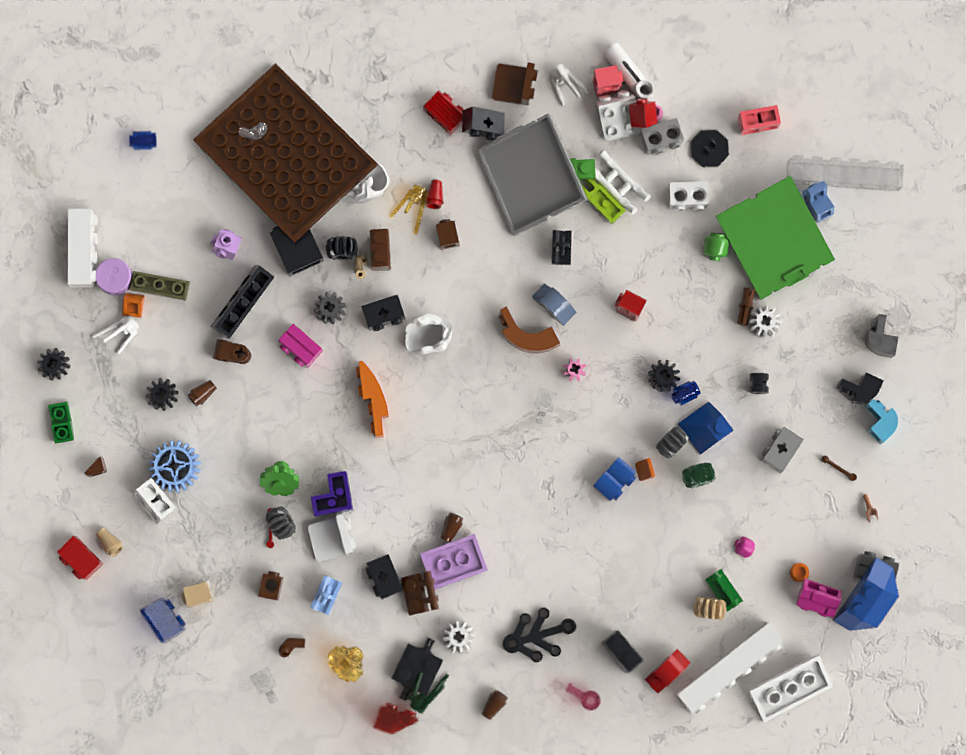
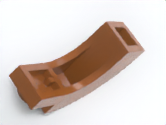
M507 306L500 309L501 315L498 318L502 326H507V328L502 330V334L515 348L527 353H544L560 346L552 326L539 333H526L516 325Z

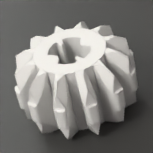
M764 306L762 311L760 307H757V313L752 312L750 314L754 318L749 320L750 324H754L750 330H758L755 336H759L762 333V337L765 339L767 333L770 337H773V331L778 332L780 330L776 325H781L782 321L776 320L780 314H773L775 308L768 311V307ZM763 318H765L764 320L768 319L769 323L767 326L766 324L762 325L761 321Z
M457 620L455 621L456 628H453L452 624H448L451 632L444 630L443 633L449 634V637H443L442 640H450L445 645L446 648L454 645L452 653L456 651V647H459V653L462 654V646L467 651L470 650L466 645L467 642L474 645L475 642L468 639L469 637H475V633L468 634L467 632L472 630V626L465 630L466 622L463 621L462 626L459 627ZM460 631L461 635L465 636L464 640L461 639V643L453 639V635H456L455 633Z

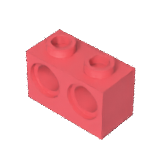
M617 65L594 69L593 85L596 98L602 95L617 94L623 82L622 71H618Z
M777 105L742 111L737 117L741 135L778 129L781 124Z

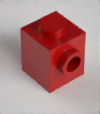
M639 98L636 99L635 103L629 105L631 127L648 128L657 124L655 101Z

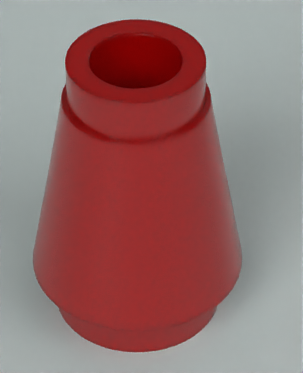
M431 180L425 198L426 207L430 209L441 208L443 204L442 181Z

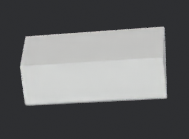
M817 654L751 688L749 692L757 711L765 723L833 686L821 658Z

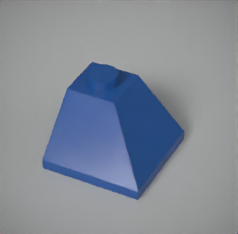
M707 402L678 423L700 455L734 431L724 416L710 402Z

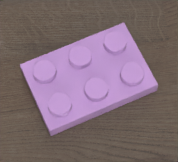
M475 534L420 553L426 571H431L432 578L435 579V590L488 571Z

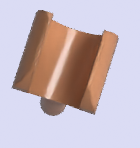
M868 494L863 495L867 506V521L871 522L869 517L871 515H875L878 520V512L872 507Z

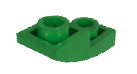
M69 402L49 404L51 428L55 444L73 441L74 432Z

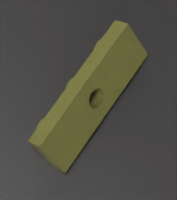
M133 271L129 290L186 301L190 282ZM158 283H162L161 288L156 287Z

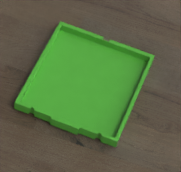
M791 176L755 194L756 197L751 200L749 197L716 215L720 226L760 300L771 295L772 291L777 292L786 286L794 285L807 278L808 274L819 269L821 265L825 266L835 260Z

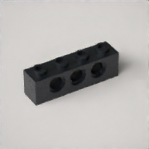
M254 265L210 327L223 337L230 339L274 279V276L260 265Z

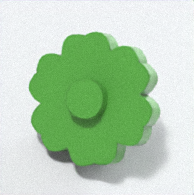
M278 461L273 466L266 467L265 472L260 474V486L265 488L266 493H270L273 496L278 494L282 496L291 495L299 487V476L294 474V470L289 468L286 462Z

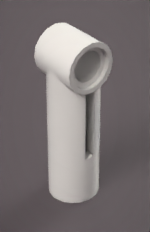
M618 43L610 47L604 53L606 59L612 66L617 65L618 71H622L623 80L633 91L636 99L647 98L650 101L655 91L653 83L646 79ZM647 88L649 94L643 95L640 89Z

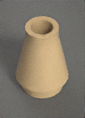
M105 528L96 533L107 555L114 557L122 551V542Z

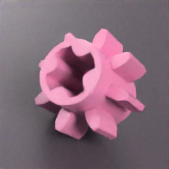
M570 358V364L563 365L567 369L563 375H569V381L572 378H576L579 382L580 374L586 375L582 371L586 364L581 365L579 363L580 358L577 359V362H573ZM572 366L579 368L577 374L570 372Z

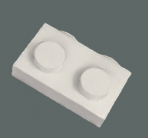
M620 91L617 95L613 96L602 95L599 99L595 100L606 141L640 133L641 128L631 127L629 105L636 102L635 96L631 91Z
M344 514L308 526L316 561L323 562L354 553L353 548H356L354 536L350 537L349 529H352L350 520L345 518Z

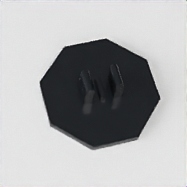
M701 130L691 140V158L702 167H719L729 156L728 139L718 130Z

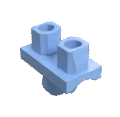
M324 575L310 608L329 615L342 582Z

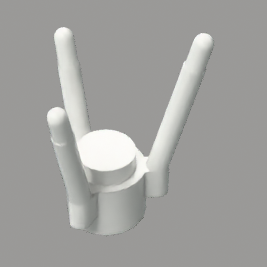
M562 64L551 70L552 78L550 80L555 87L561 105L565 103L558 82L560 85L566 83L577 98H580V94L568 80L569 78L587 95L590 93Z
M128 316L98 331L91 337L96 338L119 326L120 328L109 334L102 342L105 343L121 331L126 335L130 333L116 352L120 354L130 340L138 334L136 330L139 326L131 316Z

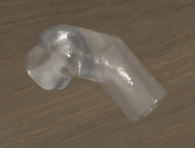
M260 122L252 129L241 127L239 136L257 140L266 133L268 127L264 122Z

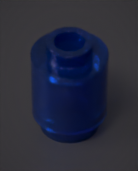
M133 131V135H129L130 147H133L134 150H152V148H157L156 132Z
M687 381L673 388L671 397L675 404L679 403L682 406L698 398L697 396L701 392L695 381Z

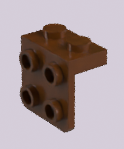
M527 62V67L498 64L492 99L529 106V100L534 98L535 88H532V82L536 81L538 70H534L535 63Z

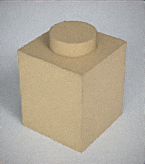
M208 582L183 588L184 593H181L184 605L187 604L190 608L213 601Z

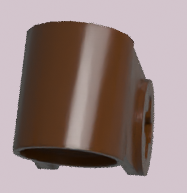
M217 339L213 359L246 364L251 360V352L245 345ZM242 350H243V352L245 353V356L243 355V356H241V358H240V357L238 356V353H242Z

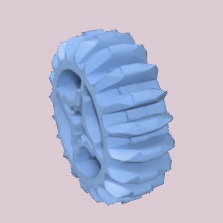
M171 440L170 447H168L164 442L163 450L160 447L156 448L159 452L158 455L155 453L151 454L156 459L155 461L149 460V463L154 465V467L148 468L149 471H155L150 477L152 479L158 477L155 483L159 485L162 482L161 489L163 490L168 485V492H172L173 487H175L176 492H180V486H182L183 490H187L186 483L190 486L194 485L190 481L191 478L198 480L194 472H201L200 469L195 468V466L201 465L200 461H195L199 455H192L195 451L193 447L187 450L189 447L188 443H185L182 447V441L178 440L175 446L174 441ZM176 451L185 453L189 462L179 461ZM170 453L169 461L160 465L163 457ZM173 462L180 465L176 471L169 468ZM190 467L188 474L179 481L181 471ZM160 471H170L174 482L165 480Z

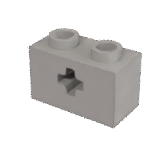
M786 427L776 430L772 436L774 440L772 445H767L761 453L764 456L761 461L779 473L785 470L804 440ZM783 445L784 451L779 453L777 446Z

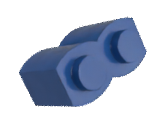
M618 457L593 487L609 501L612 499L616 501L622 495L621 489L625 484L629 487L636 479L634 477L636 472Z

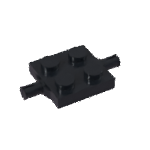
M427 637L423 648L407 644L391 679L399 682L404 687L399 698L407 701L420 672L423 675L418 692L427 696L443 662L442 659L430 652L435 642L434 640Z

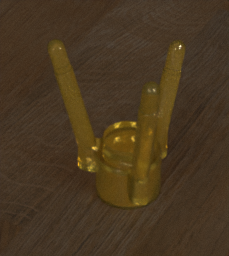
M414 185L412 189H409L406 196L390 214L391 218L394 217L408 199L410 201L404 213H408L413 203L419 204L421 202L414 230L415 235L418 234L425 206V195L427 193V190L419 185Z

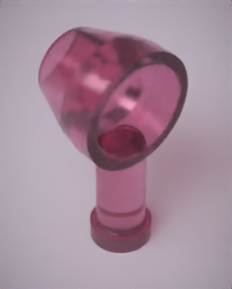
M571 683L568 684L565 691L581 699V704L585 709L595 710L599 707L601 699L598 693L595 691L583 692ZM588 697H593L594 702L592 704L587 703Z

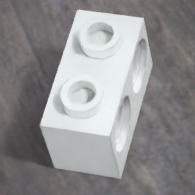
M670 182L668 186L669 209L685 211V208H692L693 211H702L704 208H707L709 204L708 182ZM677 193L682 194L684 200L677 201L674 195ZM699 193L703 199L697 201L693 198V194Z
M152 478L133 493L135 499L156 525L175 510V506Z

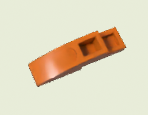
M359 361V367H356L357 378H361V385L358 386L359 397H363L364 402L371 401L368 404L369 415H373L374 422L370 423L371 433L375 434L376 438H383L382 418H389L386 400L374 374L363 361Z

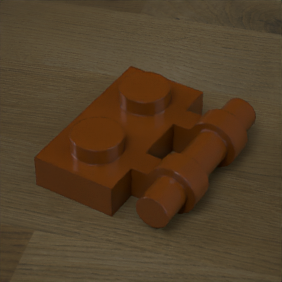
M431 571L423 572L425 580L422 579L421 573L401 578L409 616L428 612V603H430L431 611L439 609L437 602L439 598L435 593V579L432 578ZM424 586H426V588H427V593H428V597H427V598H426V593H425Z

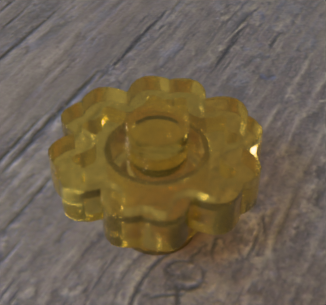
M335 646L328 654L330 659L328 664L333 672L338 673L340 679L346 682H356L363 675L361 669L363 665L361 662L364 655L355 646L352 648H346L345 646L339 648Z

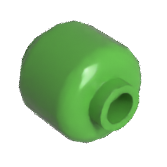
M710 233V236L705 237L703 253L709 256V260L720 261V258L728 255L729 240L725 238V234Z

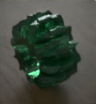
M707 462L689 466L682 472L683 482L687 488L704 486L716 479L712 464Z

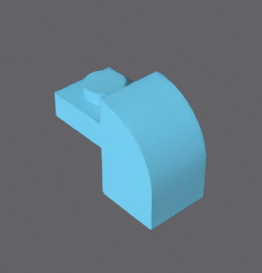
M873 399L865 407L878 421L867 431L879 444H882L896 431L898 416L893 408L886 412L884 410L885 406L879 400L875 401Z

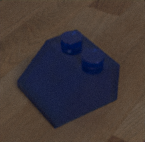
M160 598L139 610L161 643H168L186 631L184 619L180 615L177 616L173 611L175 606L170 599L166 600L165 598Z

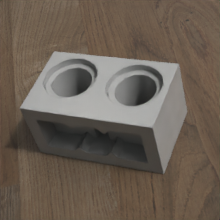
M677 118L643 128L640 131L646 154L652 153V155L662 153L663 149L669 147L670 149H676L684 141ZM672 131L676 134V138L670 139L666 133ZM655 137L659 143L651 144L648 139Z

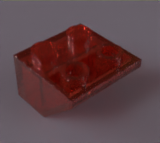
M387 702L386 705H381L373 728L392 735L417 723L419 717H416L417 713L405 709L402 712L397 710V705Z

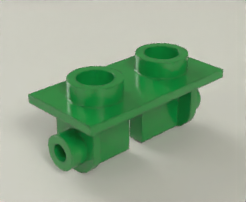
M722 569L705 579L717 598L726 602L727 612L743 601Z

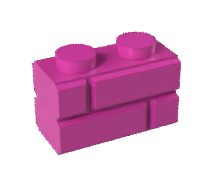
M292 324L278 340L281 344L279 348L287 355L291 352L295 356L293 360L301 367L304 365L310 367L323 352V349L295 324Z
M804 579L797 596L796 605L805 611L812 610L818 612L823 617H834L841 602L842 591Z

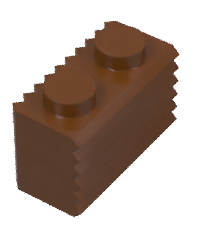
M371 229L369 231L371 268L373 271L391 270L389 230Z

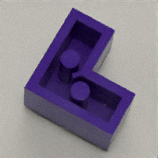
M347 471L327 474L330 493L311 496L314 516L320 517L354 511Z

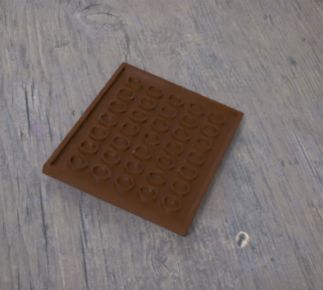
M276 63L193 139L294 243L378 166L377 162Z

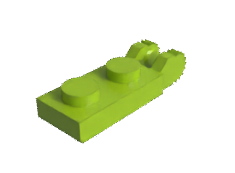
M593 179L586 180L594 188L589 192L582 185L588 201L612 225L626 210L600 184H597Z

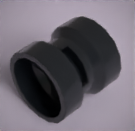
M751 373L750 381L752 384L749 387V393L768 394L769 387L767 386V381L769 380V374Z

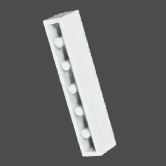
M767 622L676 693V695L690 713L694 711L696 714L706 707L704 703L708 700L714 701L721 695L720 691L725 687L727 690L736 684L735 679L740 675L743 678L752 671L750 667L755 663L757 665L763 663L767 659L766 655L769 652L775 653L782 647L781 643L784 640L772 624Z

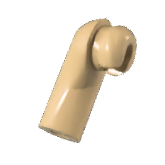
M365 254L355 257L354 272L358 279H362L365 276L362 266L368 263Z

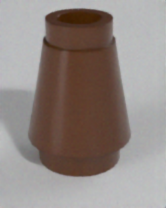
M209 380L190 390L187 396L197 407L203 405L217 388Z
M449 512V515L445 517L440 538L451 542L462 527L464 518Z
M494 690L493 693L491 692L481 714L491 720L507 704V696L498 690Z

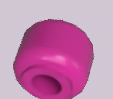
M743 536L734 543L736 547L735 553L744 558L751 556L755 550L754 541Z

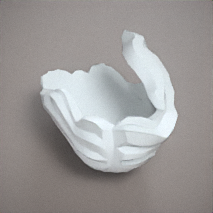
M377 163L378 166L343 197V200L353 203H366L382 195L390 180L383 165Z
M433 314L415 317L413 322L406 327L405 347L408 351L421 355L441 352L447 348V344L451 340L453 327L444 318H439Z

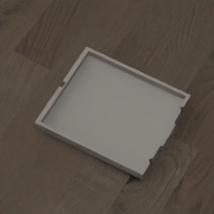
M549 113L538 118L537 121L516 127L503 134L501 138L491 142V145L488 144L477 150L513 236H517L547 221L549 216L555 217L588 201L554 120Z

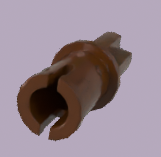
M743 288L742 300L738 305L740 310L737 324L740 326H747L749 323L750 313L754 308L752 304L756 292L755 289L750 291L751 288Z

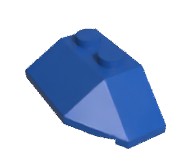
M875 557L833 621L849 631L878 628L899 597L893 567Z

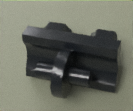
M572 230L552 231L551 265H571Z

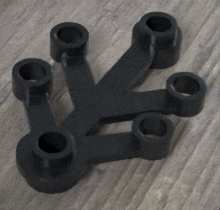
M541 608L529 634L521 637L525 626L531 622V616L524 613L520 616V622L514 633L504 638L503 647L509 653L519 651L530 657L532 661L540 662L543 658L540 651H533L523 645L532 642L550 652L552 656L557 657L561 654V648L558 645H552L542 640V638L562 632L572 634L576 630V623L568 618L563 620L561 625L539 631L545 619L550 615L547 608ZM541 610H546L548 615L542 617L540 615ZM524 615L529 617V621L527 623L522 622V617ZM566 623L572 625L570 630L565 629L564 625ZM510 640L516 641L515 647L509 646ZM553 647H557L559 649V653L557 655H554L552 653ZM534 653L540 654L539 660H534Z

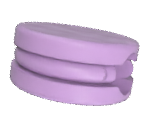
M110 258L98 266L96 282L105 293L120 295L130 288L133 274L124 261Z

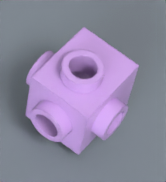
M220 229L218 235L214 234L210 243L213 245L211 252L215 253L217 257L233 260L242 237L235 235L230 230Z

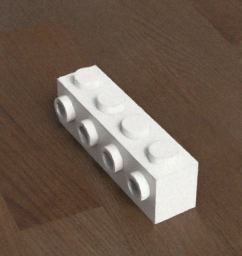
M68 209V285L71 288L94 287V282H96L94 263H97V252H94V244H97V233H94V226H97V214H94L92 209Z

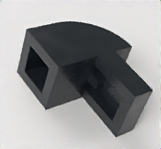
M865 373L859 385L842 378L836 388L840 389V393L846 396L854 395L851 403L864 404L872 400L879 393L884 380Z

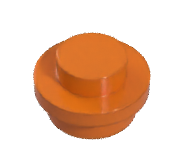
M795 563L791 566L789 574L794 581L803 582L809 576V569L803 563Z

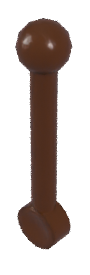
M823 456L821 458L823 463H828L840 472L847 475L850 481H855L857 479L856 474H850L834 462L830 461L828 456Z

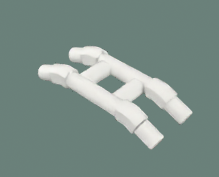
M602 150L598 155L612 171L604 177L595 168V180L625 210L633 215L636 213L637 208L624 195L631 189L646 202L651 196L636 184L605 150ZM617 175L625 182L618 191L610 184Z

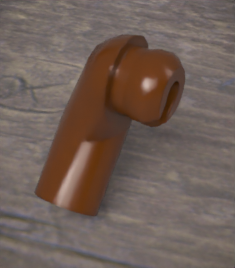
M287 638L279 647V655L286 658L294 648H305V638Z

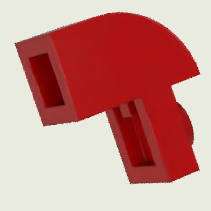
M676 649L644 680L658 694L665 687L669 686L691 662Z

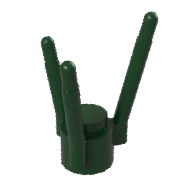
M420 672L413 692L409 697V700L412 701L410 707L416 712L423 714L428 705L445 688L443 684L449 678V674H446L432 692L426 696L422 693L416 695L423 675Z

